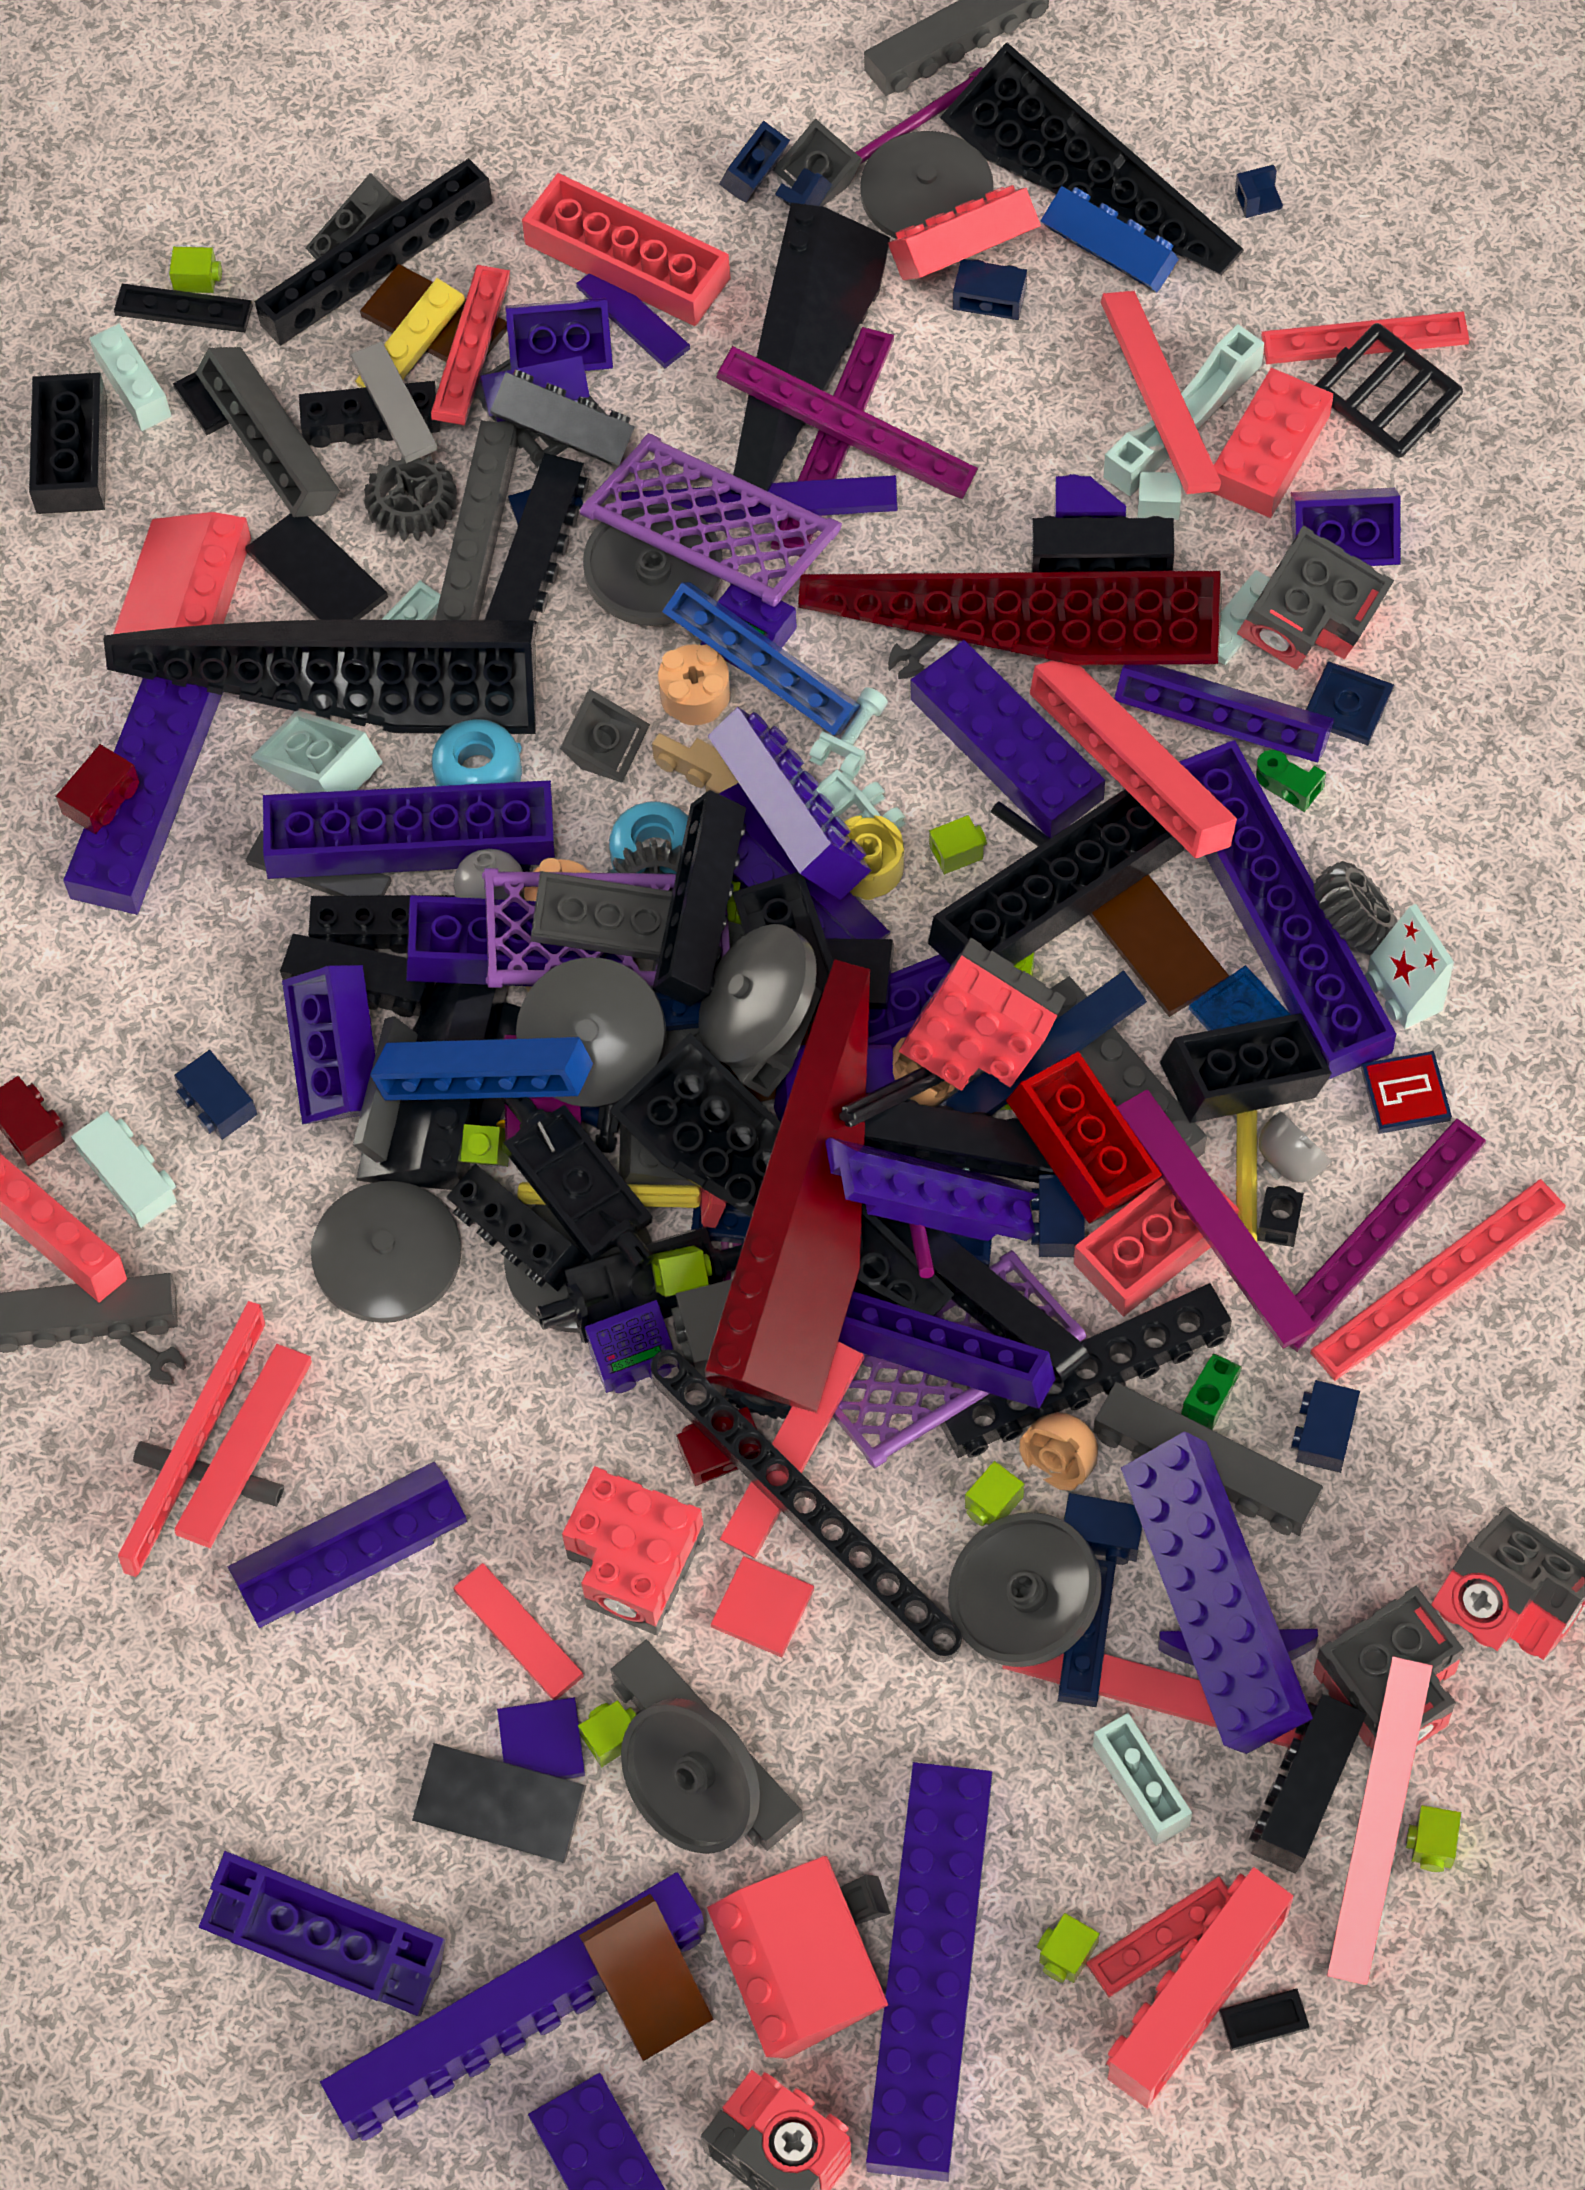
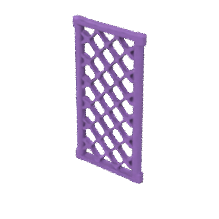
M650 433L641 440L639 445L599 489L587 499L580 509V515L590 520L597 519L762 598V602L772 607H775L782 600V597L830 541L837 536L842 527L841 522L830 517L828 519L823 518L661 442V438ZM649 452L655 454L653 460L640 462ZM673 462L683 467V473L666 476L662 473L661 468ZM654 468L659 474L657 478L642 480L638 477L637 472ZM630 472L634 474V481L621 483ZM701 476L712 480V486L708 488L693 489L690 484L691 480L698 479ZM684 482L688 490L669 493L666 485ZM661 486L664 494L645 497L642 489ZM730 489L741 494V500L723 503L719 498V494L726 493ZM637 490L640 498L621 501L618 493L621 491ZM613 494L615 502L602 507V503ZM711 495L715 497L717 503L711 506L699 507L696 505L695 498ZM685 499L690 500L692 503L691 509L680 511L673 510L671 502ZM664 503L668 507L667 513L656 515L649 514L647 506ZM761 503L770 508V514L753 517L749 514L748 508ZM640 507L644 511V516L638 517L633 521L622 516V511L629 508ZM742 509L746 516L744 519L729 521L726 520L724 512ZM718 513L722 520L719 523L705 525L701 523L700 516ZM694 517L697 521V526L683 529L678 528L676 524L677 519ZM790 517L799 521V528L783 531L779 529L777 522ZM670 521L673 525V530L666 531L662 535L651 530V524ZM771 523L775 531L759 535L754 532L753 526ZM747 527L751 535L742 538H732L729 530ZM723 531L727 539L718 542H708L705 534ZM817 531L822 532L812 544L808 542L807 535L814 534ZM699 535L702 539V544L695 545L690 549L680 544V538ZM801 537L804 546L785 548L782 540ZM767 541H777L780 549L771 552H761L758 544ZM743 545H753L756 553L747 556H737L734 548ZM729 549L732 557L717 562L709 558V552ZM802 555L793 566L789 564L788 557ZM778 558L784 561L785 568L766 570L763 563L766 560ZM754 562L758 563L761 569L760 572L754 573L750 577L739 572L740 565ZM783 577L774 588L768 586L769 579Z
M484 868L482 878L484 879L488 959L486 983L488 988H502V984L534 985L546 972L562 964L559 959L568 951H575L582 958H599L603 954V952H596L590 955L583 949L564 947L557 954H551L540 943L530 941L531 936L521 927L534 917L535 906L527 903L520 897V894L523 892L524 887H538L540 872H499L498 868ZM550 872L667 891L674 887L676 874ZM494 886H504V891L509 895L500 905H494ZM512 902H517L528 911L517 922L512 921L502 912ZM495 918L501 919L510 927L499 938L495 937ZM728 920L724 930L721 932L719 946H721V959L730 949ZM513 934L520 935L529 943V946L519 954L513 953L503 944ZM496 950L502 951L512 960L508 964L507 970L497 969ZM536 950L547 958L548 962L544 970H528L527 964L522 959L531 951ZM616 955L622 960L621 964L639 974L650 986H653L656 969L655 971H639L637 964L633 961L636 957Z
M1013 1250L999 1257L1000 1261L989 1267L1006 1282V1274L1014 1270L1025 1283L1007 1282L1017 1291L1024 1292V1296L1028 1300L1029 1296L1034 1293L1045 1305L1037 1306L1050 1317L1055 1316L1066 1330L1079 1341L1086 1338L1084 1329L1062 1308L1021 1262ZM950 1300L935 1317L944 1319L943 1313L957 1304ZM967 1312L963 1321L954 1322L993 1334L980 1323H970L972 1316ZM864 1354L865 1358L862 1364L866 1367H872L870 1377L867 1380H852L848 1387L866 1389L864 1398L860 1402L843 1401V1396L833 1418L864 1454L868 1463L875 1469L885 1463L887 1457L990 1393L974 1388L963 1391L959 1388H954V1382L949 1380L942 1387L928 1386L927 1382L930 1374L923 1373L919 1384H902L903 1373L914 1369ZM879 1369H898L896 1379L893 1382L875 1381ZM874 1390L892 1391L890 1400L886 1404L869 1403L871 1393ZM900 1392L918 1393L913 1406L895 1405L897 1395ZM926 1394L944 1395L945 1404L931 1411L928 1408L921 1407L923 1397ZM842 1410H859L857 1422L852 1424ZM866 1413H886L883 1424L880 1426L863 1425ZM892 1415H912L913 1423L903 1430L899 1431L896 1428L889 1427ZM861 1434L880 1435L881 1443L872 1448Z

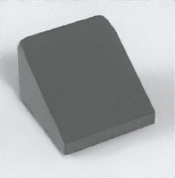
M864 1875L840 1887L855 1925L891 1914L879 1876Z

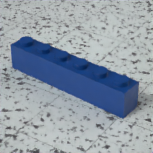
M682 582L662 611L833 736L843 732L861 706L691 582Z
M580 1037L397 1042L385 1044L370 1075L385 1101L579 1096L593 1066V1062Z

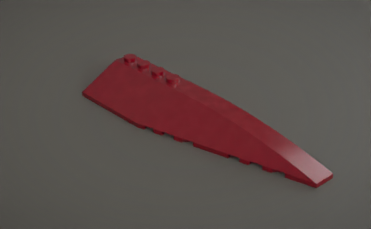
M1221 571L802 574L800 576L798 606L803 609L952 640H965L967 643L1072 665L1218 664L1222 608Z
M835 959L785 1108L705 1368V1379L709 1383L817 1413L860 1270L862 1203L845 1199L842 1176L831 1174L825 1141L831 1137L864 1145L865 1121L853 1127H848L844 1121L839 1119V1113L842 1112L844 1105L866 1095L870 969Z

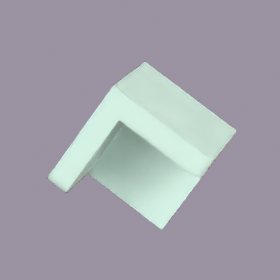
M1141 472L1139 478L1138 518L1160 516L1179 520L1181 482L1177 473Z

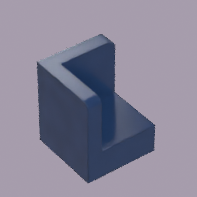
M1274 165L1236 175L1235 194L1245 218L1283 208V203L1275 187L1277 170Z
M804 168L792 188L781 183L775 195L789 206H791V203L820 206L832 184L821 174H815Z

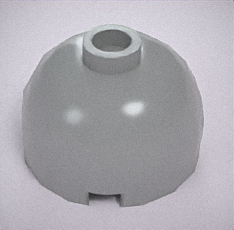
M500 849L477 850L467 855L460 862L454 876L455 896L485 899L484 879L482 878L484 868H498L499 872H523L520 864L507 852ZM494 886V899L506 900L509 897L504 891V886ZM523 890V892L520 894V897H522L525 900Z
M1280 1110L1266 1123L1261 1131L1259 1150L1266 1159L1261 1165L1276 1180L1283 1176L1291 1182L1303 1183L1321 1174L1332 1162Z

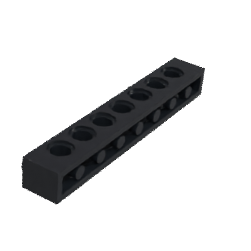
M469 158L255 300L261 327L279 346L283 345L393 271L398 264H403L491 205L493 202L489 178Z
M1211 1283L1206 1284L1081 1341L1088 1352V1360L1061 1384L1053 1383L1062 1391L1054 1395L1047 1394L1039 1409L1027 1405L1023 1410H1014L1008 1405L1012 1400L989 1394L943 1422L940 1426L957 1458L966 1454L969 1458L976 1457L984 1453L989 1447L988 1444L999 1439H1002L1003 1442H1008L1022 1434L1023 1428L1032 1425L1040 1417L1060 1412L1069 1407L1073 1411L1081 1409L1091 1402V1397L1101 1392L1109 1395L1115 1382L1125 1386V1381L1136 1376L1139 1379L1149 1378L1159 1371L1160 1365L1171 1360L1174 1364L1181 1363L1189 1359L1194 1353L1193 1350L1204 1345L1207 1348H1213L1222 1344L1227 1339V1335L1230 1334L1232 1320ZM1191 1323L1197 1327V1330L1185 1332L1179 1328V1325ZM1156 1338L1162 1341L1163 1345L1153 1348L1148 1346L1145 1341ZM1115 1354H1124L1130 1360L1125 1363H1117L1111 1357ZM1089 1369L1096 1375L1090 1379H1083L1077 1375V1372ZM980 1416H987L993 1422L988 1426H980L974 1420Z

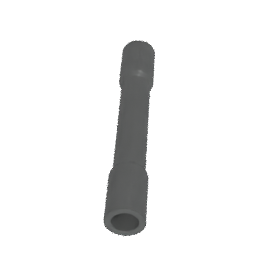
M140 1441L135 1449L133 1462L161 1471L172 1450ZM197 1460L188 1478L201 1481L210 1464ZM250 1475L241 1494L246 1498L277 1507L284 1492V1485Z

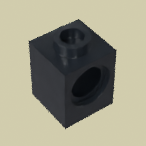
M1267 1186L1257 1241L1294 1247L1304 1193L1296 1192V1190L1288 1186H1277L1275 1188ZM1283 1210L1290 1216L1281 1219L1274 1216L1272 1212Z

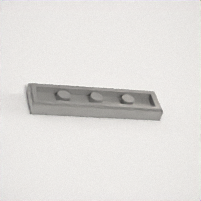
M378 342L351 353L352 362L405 462L408 463L437 451V444L383 342Z

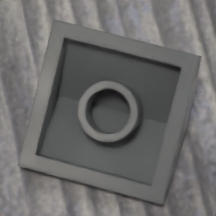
M815 118L774 167L773 171L791 187L794 185L795 180L784 171L785 169L796 179L804 168L824 176L832 186L820 204L823 207L849 187L862 158Z
M589 689L560 749L582 770L622 783L650 724ZM636 728H639L631 744V747L622 763V766L618 772L617 768L627 750V747L636 731Z

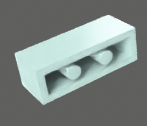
M120 323L89 338L96 361L141 431L172 417L165 393Z
M106 1111L73 1134L71 1138L78 1153L138 1226L142 1228L177 1202L172 1191L176 1188V1185L165 1170L158 1173L152 1166L155 1160L143 1144L137 1147L130 1139L133 1137V1133L128 1125L121 1118L115 1121L109 1112Z
M1127 1713L1095 1731L1093 1739L1095 1751L1155 1846L1190 1827L1192 1818L1190 1808L1130 1714Z

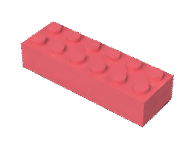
M560 173L556 174L522 219L526 245L585 274L590 273L637 296L641 301L693 326L698 324L730 280L729 254Z
M1255 1867L1252 1868L1247 1876L1240 1873L1227 1891L1229 1896L1224 1903V1908L1222 1909L1218 1905L1215 1906L1203 1924L1205 1928L1201 1934V1939L1198 1941L1193 1937L1180 1955L1182 1960L1178 1965L1179 1969L1176 1973L1171 1970L1167 1971L1156 1987L1158 1992L1154 1997V2003L1150 2005L1145 2002L1132 2020L1134 2025L1130 2030L1131 2034L1129 2037L1126 2038L1121 2035L1108 2052L1110 2058L1106 2063L1109 2066L1107 2079L1147 2109L1289 1915L1294 1895Z

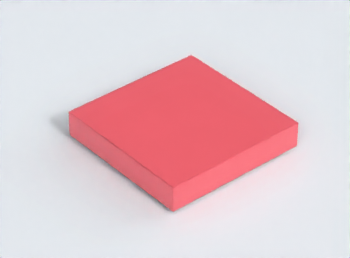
M743 1556L711 1622V1628L782 1658L814 1592V1586Z

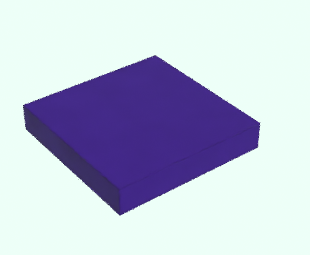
M575 1697L497 1709L503 1762L563 1779L585 1776Z

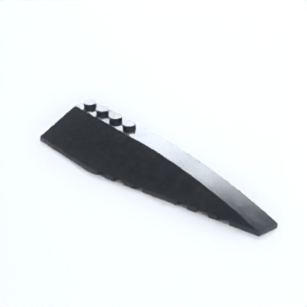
M289 620L176 627L104 635L103 638L107 670L153 680L154 677L171 680L174 685L186 687V684L197 685L207 688V692L222 695V691L240 695L239 699L292 711H298L299 708L316 712V716L330 719V715L350 719L351 724L365 726L366 723L382 726L383 731L392 733H444L452 725L459 722L482 719L499 724L510 734H536V645L534 621Z

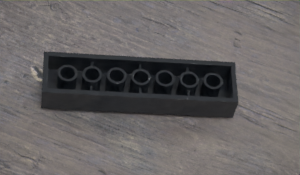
M1124 789L934 915L928 944L952 965L958 955L962 953L970 938H973L990 952L993 951L1016 965L1184 851V847Z

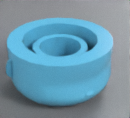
M472 719L454 724L438 738L433 749L431 762L436 786L520 782L522 776L521 744L516 743L515 739L505 728L489 720ZM475 755H483L491 759L489 763L479 768H466L462 766L466 759Z
M660 801L644 802L627 809L613 825L609 837L610 859L613 869H615L613 866L614 857L625 859L623 855L624 848H628L632 852L636 851L637 841L642 843L646 839L655 837L670 841L672 850L679 845L682 847L688 815L680 808ZM660 866V870L664 873H677L668 867ZM646 868L640 870V871L637 872V873H642V872H644V870H645Z

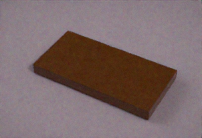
M398 264L360 310L361 317L393 333L433 282ZM465 302L426 352L447 362ZM500 317L497 319L487 355L507 332V322Z
M1149 874L1089 914L1168 1017L1229 981L1228 973Z
M651 1894L579 1935L621 2021L643 2061L714 2020Z

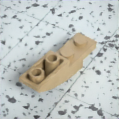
M661 733L652 742L653 758L661 769L666 772H673L675 770L685 775L686 779L698 788H703L705 785L706 792L711 790L719 794L739 783L716 748L699 738H696L690 748Z

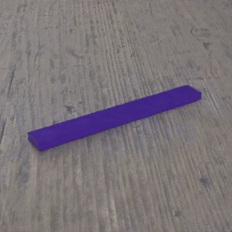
M896 475L772 483L768 491L819 516L898 511ZM699 487V488H693V489H702V488H708V487ZM687 488L667 489L669 493L684 492L688 490ZM730 489L726 493L719 494L721 502L729 503L741 500V495L731 494ZM663 490L642 491L645 497L664 494ZM638 491L621 492V501L640 498ZM711 495L695 498L696 505L699 507L717 504L715 497ZM688 499L671 502V504L682 506L686 509L692 508V503ZM761 503L748 508L749 514L753 517L770 514V508ZM742 509L724 512L726 520L729 521L746 517ZM718 513L700 516L707 523L722 521Z

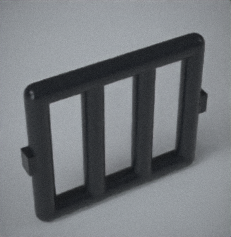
M1379 323L1373 324L1350 349L1345 347L1337 355V362L1314 385L1334 393L1332 408L1397 458L1403 457L1426 432L1431 434L1440 425L1441 420L1439 418L1463 394L1461 385ZM1378 339L1393 352L1347 400H1344L1330 388ZM1405 360L1419 372L1373 421L1370 420L1357 408ZM1431 380L1442 388L1445 393L1402 439L1397 441L1383 429Z

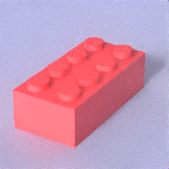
M1014 185L1005 188L1000 187L986 193V201H984V198L967 201L955 207L957 212L955 214L954 211L943 212L926 219L927 226L925 227L922 223L895 232L897 239L888 242V246L903 280L924 277L1040 227L1041 225L1027 188L1015 190Z
M1271 368L1214 464L1221 485L1219 491L1211 493L1272 518L1331 415L1334 393Z
M1161 1178L1075 1246L1074 1265L1124 1317L1211 1247ZM1221 1191L1223 1196L1226 1198L1228 1203L1231 1205L1233 1210L1238 1215L1239 1209L1237 1208V1206Z

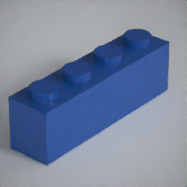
M1061 186L1040 221L1048 229L1157 293L1179 260L1174 252L1171 251L1174 245L1158 235L1154 240L1144 235L1146 229L1131 219L1127 223L1122 222L1116 218L1119 213L1104 203H1101L1098 208L1089 202L1091 196L1082 190L1074 187L1071 192Z

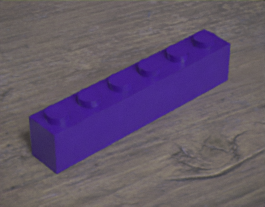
M1124 665L1114 697L1120 703L1317 763L1325 752L1334 718L1160 665Z
M853 1291L838 1342L860 1353L1038 1409L1056 1380L1048 1351Z

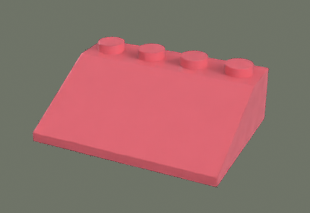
M207 512L152 519L113 634L224 624L247 554L245 547L250 544L252 539L246 518L217 512Z
M822 1856L739 1889L707 1907L766 2057L782 2059L792 2057L888 2006V2002L827 1856Z

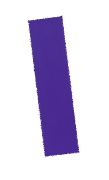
M590 273L576 283V288L588 299L606 297L609 318L662 367L667 368L690 350V344L637 296Z

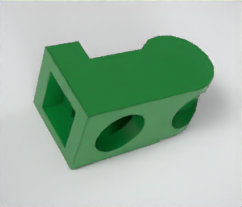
M1267 750L1260 754L1257 759L1256 779L1258 783L1303 812L1309 808L1325 787V771L1313 766L1307 772L1289 762L1286 755L1281 751Z
M1213 1353L1186 1397L1181 1415L1213 1430L1240 1375L1242 1366Z

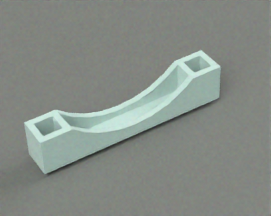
M1239 324L1215 346L1199 372L1181 393L1197 430L1262 366L1264 342ZM1153 420L1134 431L1127 432L1105 454L1103 478L1128 496H1131L1139 488L1141 472H1155L1169 458Z

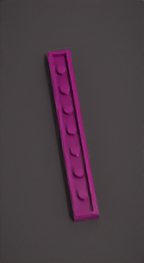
M866 327L861 328L834 392V397L865 411L894 342V335ZM818 430L797 481L837 479L850 445ZM788 517L785 520H781L778 527L783 531L799 528V521ZM813 534L807 535V540L809 543L813 537ZM801 537L782 540L785 548L804 546ZM772 541L771 548L779 550V543Z
M734 346L729 350L717 372V379L952 496L963 499L977 473V467Z
M1147 1089L1117 1106L1119 1112L1162 1173L1161 1178L1282 1349L1315 1331V1323Z
M1456 1118L1295 1295L1315 1323L1316 1328L1312 1333L1291 1344L1290 1347L1296 1352L1300 1350L1486 1144V1139Z

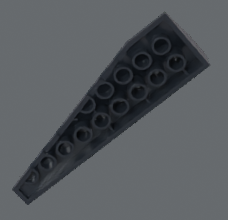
M1008 42L1003 45L940 117L941 120L971 146L976 148L988 161L1055 194L1058 193L1061 186L1071 192L1076 187L1091 196L1089 202L1099 208L1101 203L1106 204L1119 213L1116 217L1124 223H1127L1129 219L1135 221L1146 229L1144 235L1153 240L1157 235L1174 245L1171 250L1174 253L1221 276L1244 251L1239 244Z
M791 203L756 358L825 391L841 363V356L845 349L850 347L855 331L859 324L864 322L872 301L875 302L879 295L890 237L826 207ZM748 395L733 475L769 491L783 466L784 458L788 451L793 449L797 441V435L806 423ZM731 490V494L741 495V494H739V493H737V492Z
M520 864L523 872H532L533 868L531 865ZM436 982L424 1014L419 1016L413 1028V1031L418 1034L416 1042L496 1040L508 986L502 985V988H488V985ZM484 1098L400 1100L387 1160L376 1163L362 1152L356 1180L370 1183L397 1181L423 1188L453 1190L470 1168V1163L461 1162L464 1124H479Z
M689 1033L622 1097L609 1112L662 1165L752 1218L781 1122ZM862 1203L860 1270L857 1281L900 1306L935 1316L955 1294L935 1274L930 1278L920 1277L915 1254L875 1215L867 1214L866 1206Z

